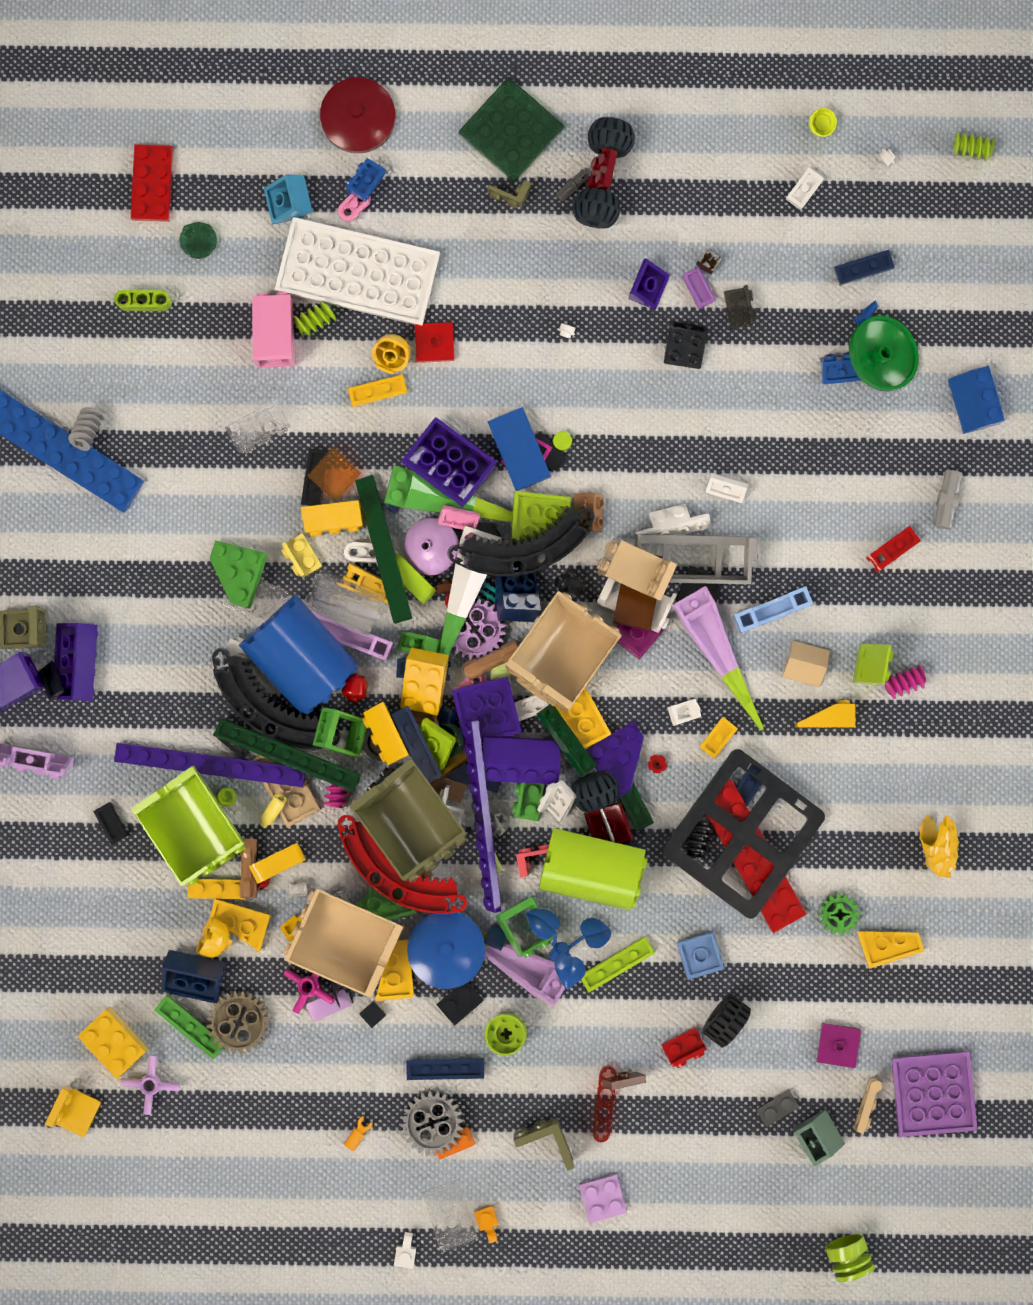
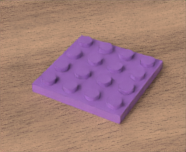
M969 1051L891 1058L899 1137L977 1130Z

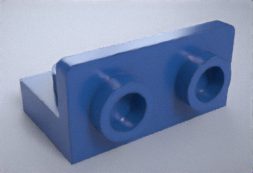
M368 158L364 163L361 162L358 165L357 173L353 178L350 177L346 183L347 195L353 194L364 202L367 201L386 174L385 168Z
M849 352L839 356L826 354L824 357L819 358L823 385L861 381L853 369Z

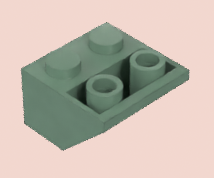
M826 1109L792 1128L814 1167L832 1157L845 1145Z

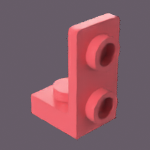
M549 844L538 846L539 850L531 851V848L519 850L520 853L516 854L520 878L528 876L527 872L531 871L529 860H525V857L547 853Z

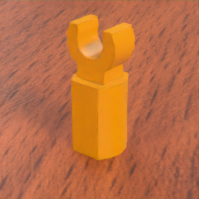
M364 1116L359 1118L358 1127H354L343 1143L351 1151L356 1150L365 1136L364 1132L372 1127L373 1122H370L368 1126L362 1125Z

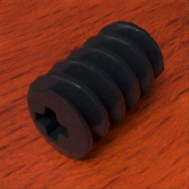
M699 821L693 829L694 832L689 834L692 839L685 840L690 846L683 847L688 852L687 855L696 861L706 859L702 855V853L708 852L704 845H710L706 838L712 837L708 830H714V827L709 823Z

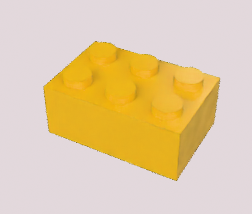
M411 647L406 659L400 708L409 706L410 710L438 716L443 702L449 655Z
M111 1007L105 1009L77 1036L116 1079L122 1076L149 1050Z

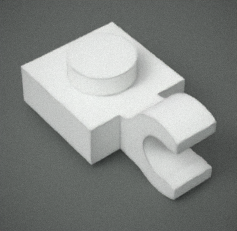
M405 1232L403 1245H397L394 1266L413 1269L416 1247H411L413 1233Z

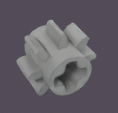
M492 812L490 814L492 835L498 834L500 837L509 828L506 825L507 818L502 813L495 814Z

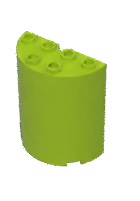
M195 766L190 767L164 787L131 808L181 886L186 884L192 886L199 881V876L203 874L206 876L221 867L220 865L229 862L246 849L244 846L245 842Z
M553 828L540 878L539 890L630 911L631 908L636 907L637 898L640 894V881H642L648 861L647 858H644L646 850Z

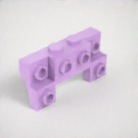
M0 744L1 769H3L4 765L16 767V771L27 772V769L35 770L34 774L46 776V773H48L49 778L60 779L61 776H67L68 769L73 768L75 757Z

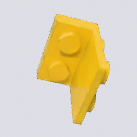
M66 1085L61 1089L45 1125L51 1128L58 1125L81 1137H85L101 1101Z

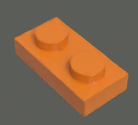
M468 1126L463 1127L464 1130L458 1131V1134L462 1137H455L457 1145L451 1143L450 1151L446 1147L444 1148V1154L437 1150L439 1160L475 1145Z

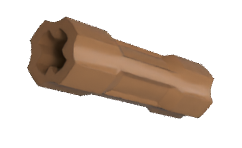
M515 640L501 646L500 649L463 664L462 666L469 681L497 666L507 663L518 648Z
M243 839L246 849L240 852V898H257V883L249 866L256 863L257 839Z

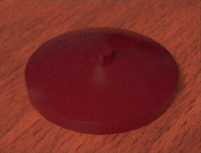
M362 77L348 78L335 84L326 93L320 108V121L326 137L337 148L350 153H366L380 147L390 137L396 120L394 103L387 90L379 83Z

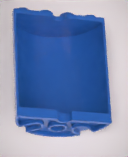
M297 594L292 596L267 621L262 623L238 645L299 713H305L306 715L320 702L326 703L332 697L331 693L336 689L339 691L346 685L345 680L358 669L354 658Z

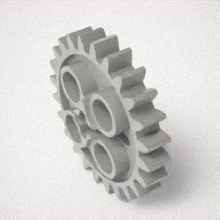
M429 1091L428 1097L421 1093V1099L414 1097L415 1104L408 1103L411 1107L410 1110L404 1109L408 1115L401 1117V1119L406 1121V1124H402L401 1127L406 1128L407 1131L403 1132L402 1135H409L406 1143L413 1142L412 1149L418 1146V1153L425 1149V1155L427 1156L430 1151H432L433 1156H436L437 1150L444 1154L445 1147L450 1151L451 1143L457 1145L455 1137H462L458 1134V1131L464 1130V1128L459 1126L460 1123L464 1122V1120L459 1119L463 1112L456 1111L459 1105H452L454 1102L453 1098L447 1101V1094L440 1098V1092H437L435 1097L431 1091ZM438 1105L443 1107V1113L440 1116L434 1114V1109ZM419 1112H423L425 1115V1120L422 1123L416 1121V1115ZM446 1116L449 1117L446 1121L436 1123L434 1129L428 1126L419 1131L416 1130L417 1127L430 1124V1119L438 1121ZM444 1124H447L450 1128L449 1133L446 1135H442L440 1132V1128ZM425 1131L431 1133V1139L428 1142L422 1139V1134Z

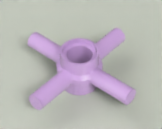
M149 1055L148 1073L141 1080L121 1078L120 1086L137 1087L145 1094L143 1112L145 1115H151L153 1095L159 1090L179 1091L180 1089L179 1083L161 1082L155 1075L157 1055ZM147 1080H151L154 1082V1089L151 1090L147 1088Z

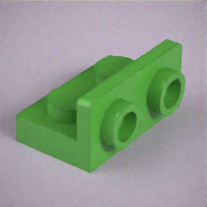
M517 783L515 794L519 795L518 802H514L512 813L516 814L515 818L538 821L539 811L537 809L542 798L544 784Z

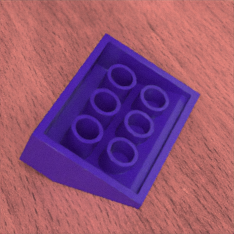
M437 417L432 420L401 461L402 464L462 508L483 485L497 465V461Z

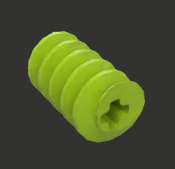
M956 132L952 147L954 155L957 156L960 151L962 158L969 153V158L972 159L974 154H976L977 160L983 155L984 161L987 162L988 158L992 155L995 138L990 141L989 137H985L982 141L980 135L975 139L973 134H970L967 138L966 133H962L960 136L959 132Z
M321 301V308L313 305L314 312L308 308L307 316L301 312V319L294 316V322L303 338L304 332L308 336L311 335L310 329L317 332V325L323 329L324 321L328 325H330V318L337 321L328 303L325 304Z

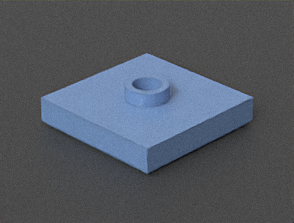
M713 931L676 942L687 980L725 969Z

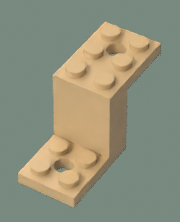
M614 538L612 541H608L604 550L606 555L597 564L596 568L599 569L597 573L652 598L661 600L677 564L661 559L625 541Z

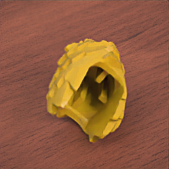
M928 814L925 815L920 826L921 847L925 854L926 867L939 878H951V872L956 869L959 841L956 824L953 819L945 815L943 822H940L938 831L934 819H931Z

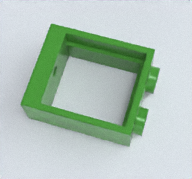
M322 707L313 745L359 758L367 728L360 717ZM339 718L352 722L345 749L332 745Z
M532 896L495 916L517 957L524 956V958L531 956L535 953V948L540 946L542 949L551 944L550 940L554 937L553 935L550 939H539L521 949L506 922L507 919L526 908L530 911L539 909Z

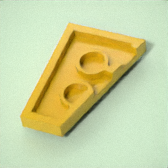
M215 899L209 918L224 922L230 932L260 953L271 914Z
M856 931L869 969L924 952L918 932Z
M409 939L397 940L382 973L375 1001L414 998L412 967L409 963L407 952Z

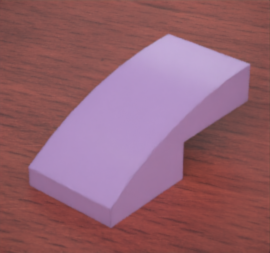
M342 989L338 992L340 1007L337 1005L336 1000L331 1005L321 998L305 1004L312 1021H318L351 1006L345 990Z

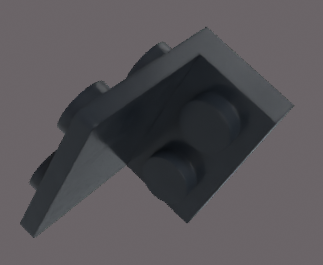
M670 320L664 364L701 369L708 326Z

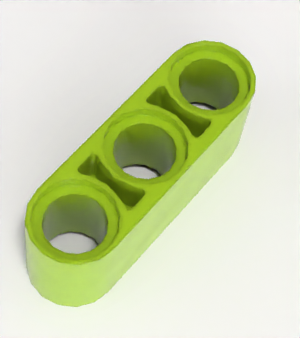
M119 290L114 295V302L123 311H167L172 306L171 298L163 290ZM128 297L127 303L120 304L121 298ZM147 297V302L139 304L140 298ZM166 297L164 304H158L159 298Z
M397 553L396 558L404 587L424 605L437 591Z

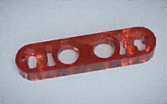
M605 1065L600 1069L592 1133L594 1139L600 1143L609 1139L615 1090H610L611 1097L609 1099H603L600 1096V1092L603 1089H608L601 1085L602 1079L606 1078L602 1074L606 1073L607 1069H609L614 1074L610 1077L617 1076L615 1068L610 1065ZM601 1108H606L609 1111V1116L605 1119L598 1116V1111ZM597 1121L601 1123L608 1122V1125L604 1124L603 1128L607 1134L603 1135L602 1138H599V1135L596 1134V1131L600 1130V1124H596Z

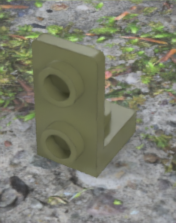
M524 180L522 185H518L515 192L517 197L491 185L487 189L491 198L498 201L502 199L513 208H522L531 190V182Z

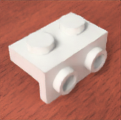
M561 780L556 784L554 782L546 788L547 792L540 799V805L537 809L539 812L548 809L559 822L566 818L577 798L572 789Z

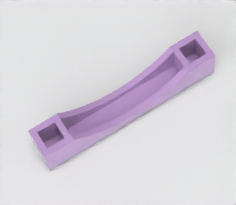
M313 612L340 644L386 662L388 661L394 643Z

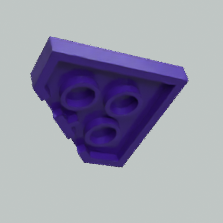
M634 721L586 749L597 765L595 767L597 772L608 771L617 780L619 786L618 798L632 789L635 771L637 770L644 742V736Z

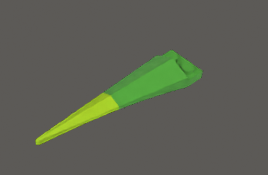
M393 466L384 499L385 504L405 509L438 513L441 512L442 506L446 505L480 513V518L512 521V512L475 496H472L462 508L412 470Z

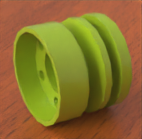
M511 1012L498 1014L489 1021L485 1029L486 1044L492 1052L498 1055L508 1056L515 1054L527 1040L528 1029L525 1021L519 1015ZM506 1028H508V1031H512L509 1038L502 1034Z
M863 1234L847 1235L825 1246L829 1261L836 1262L832 1266L833 1272H836L834 1274L836 1281H853L874 1271L875 1266L873 1261H871V1255L864 1253L868 1247Z

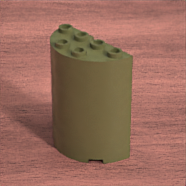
M412 759L408 760L387 776L384 781L371 788L349 805L403 881L409 880L413 882L420 877L421 873L427 870L431 872L439 866L438 862L440 860L450 858L454 855L453 850L467 841V834Z

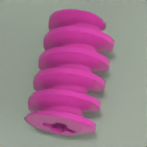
M917 665V670L911 667L910 673L908 670H903L902 674L897 672L895 677L890 675L889 680L885 681V689L893 699H896L897 692L902 697L903 690L910 694L911 687L915 692L918 691L917 685L924 689L926 682L925 673L920 665Z
M333 784L325 787L330 794L324 795L329 801L323 802V805L344 808L342 805L348 804V801L343 799L349 796L344 791L345 789Z

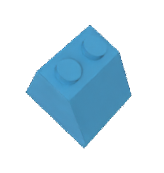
M286 174L264 188L272 224L291 221L293 217L300 219L313 212L304 175Z

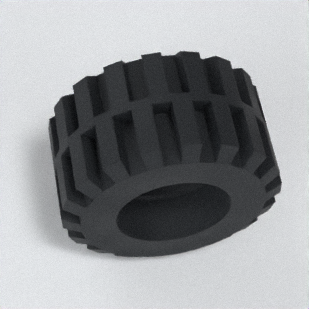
M733 994L725 997L705 1022L703 1034L721 1048L727 1046L745 1026L750 1017L751 1008Z

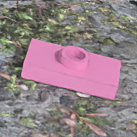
M443 505L437 521L440 525L464 530L465 526L476 529L480 513Z

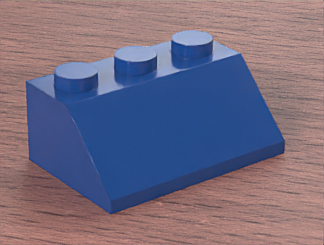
M989 366L971 370L948 379L963 434L1000 425L1005 421Z

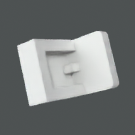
M696 699L668 707L673 726L701 717L700 706Z

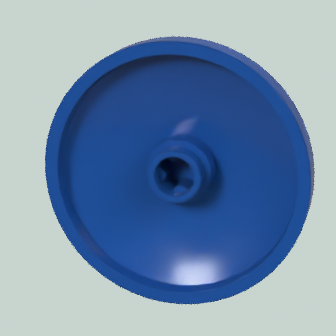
M459 912L431 913L420 920L412 930L407 947L408 959L415 974L426 984L441 989L460 987L473 979L483 964L485 957L484 938L478 926L464 914Z

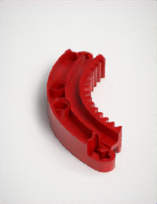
M343 815L339 818L338 829L349 859L364 880L381 895L404 907L428 913H455L466 909L468 905L467 898L462 894H458L457 882L453 877H450L448 882L446 878H442L439 881L438 877H435L432 881L431 876H427L424 880V875L421 874L413 882L409 880L403 881L360 821L356 822L355 818L351 815ZM345 818L348 821H352V825H349V831L354 830L355 834H343V832H347L346 826H342ZM375 872L381 875L379 883H375L372 880V875ZM396 888H400L403 891L401 899H397L394 896ZM457 897L464 901L460 909L455 905L451 906L452 910L448 911L450 904L446 898H451L450 903L455 902Z

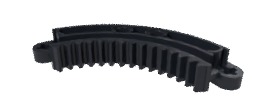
M561 506L560 508L563 512H556L558 518L552 517V524L545 523L547 529L540 527V533L533 531V536L527 534L526 538L521 536L519 540L515 538L512 541L505 539L504 542L500 539L496 541L479 535L476 536V534L470 532L464 537L465 541L462 546L452 545L449 547L447 556L452 562L480 574L518 576L533 573L549 567L570 554L590 533L589 527L595 519V514L586 507L576 511L569 506ZM582 513H587L589 519L583 520ZM582 522V524L585 525V527H582L578 524ZM460 549L459 553L465 556L464 561L459 557L453 559L454 555L452 552ZM544 553L545 560L539 563L538 557ZM515 561H519L520 566L517 570H513L512 565Z
M221 647L213 652V673L218 687L228 704L244 722L262 735L289 746L303 749H322L313 745L320 719L318 712L314 716H312L311 712L307 715L301 712L298 714L295 708L289 711V705L283 708V702L276 704L277 698L270 700L271 694H264L265 688L259 689L260 682H254L256 675L250 676L253 669H247L250 662H245L248 658L246 654L239 653L238 655L231 656L226 648ZM219 652H221L222 655H226V657L223 659V664L226 665L228 663V667L223 666L218 669L217 666L221 665V660L219 658H216V656L219 655ZM249 707L253 709L254 714L247 715L244 708ZM269 723L274 724L276 730L269 731L266 725ZM338 729L335 730L334 734L337 737L332 742L334 746L339 743L341 738Z

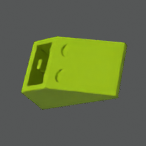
M860 644L853 683L869 686L885 684V681H888L890 677L888 663L892 662L894 651L891 650L892 645Z

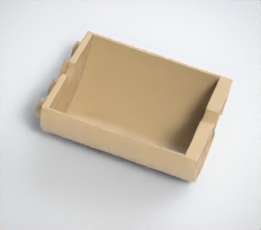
M558 591L508 660L505 667L511 675L518 677L516 681L532 694L552 706L556 704L561 710L568 711L622 635L615 626L605 624L603 618L599 615L594 614L592 616L587 613L588 608L581 603L577 604L572 601V597L569 594Z
M318 888L316 890L312 889L307 899L310 903L309 905L305 903L299 917L302 921H297L292 932L293 942L292 944L287 943L283 954H286L285 961L372 998L403 926Z

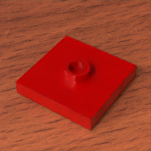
M453 322L427 323L422 326L415 324L417 363L454 361Z

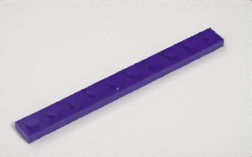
M468 719L463 720L462 733L465 737L466 745L464 750L468 759L469 790L473 800L471 807L475 817L476 847L480 858L478 864L482 874L481 886L484 890L483 904L487 911L497 913L501 912L479 721Z
M116 743L114 762L178 771H186L190 767L195 766L200 774L304 788L306 773L285 765Z

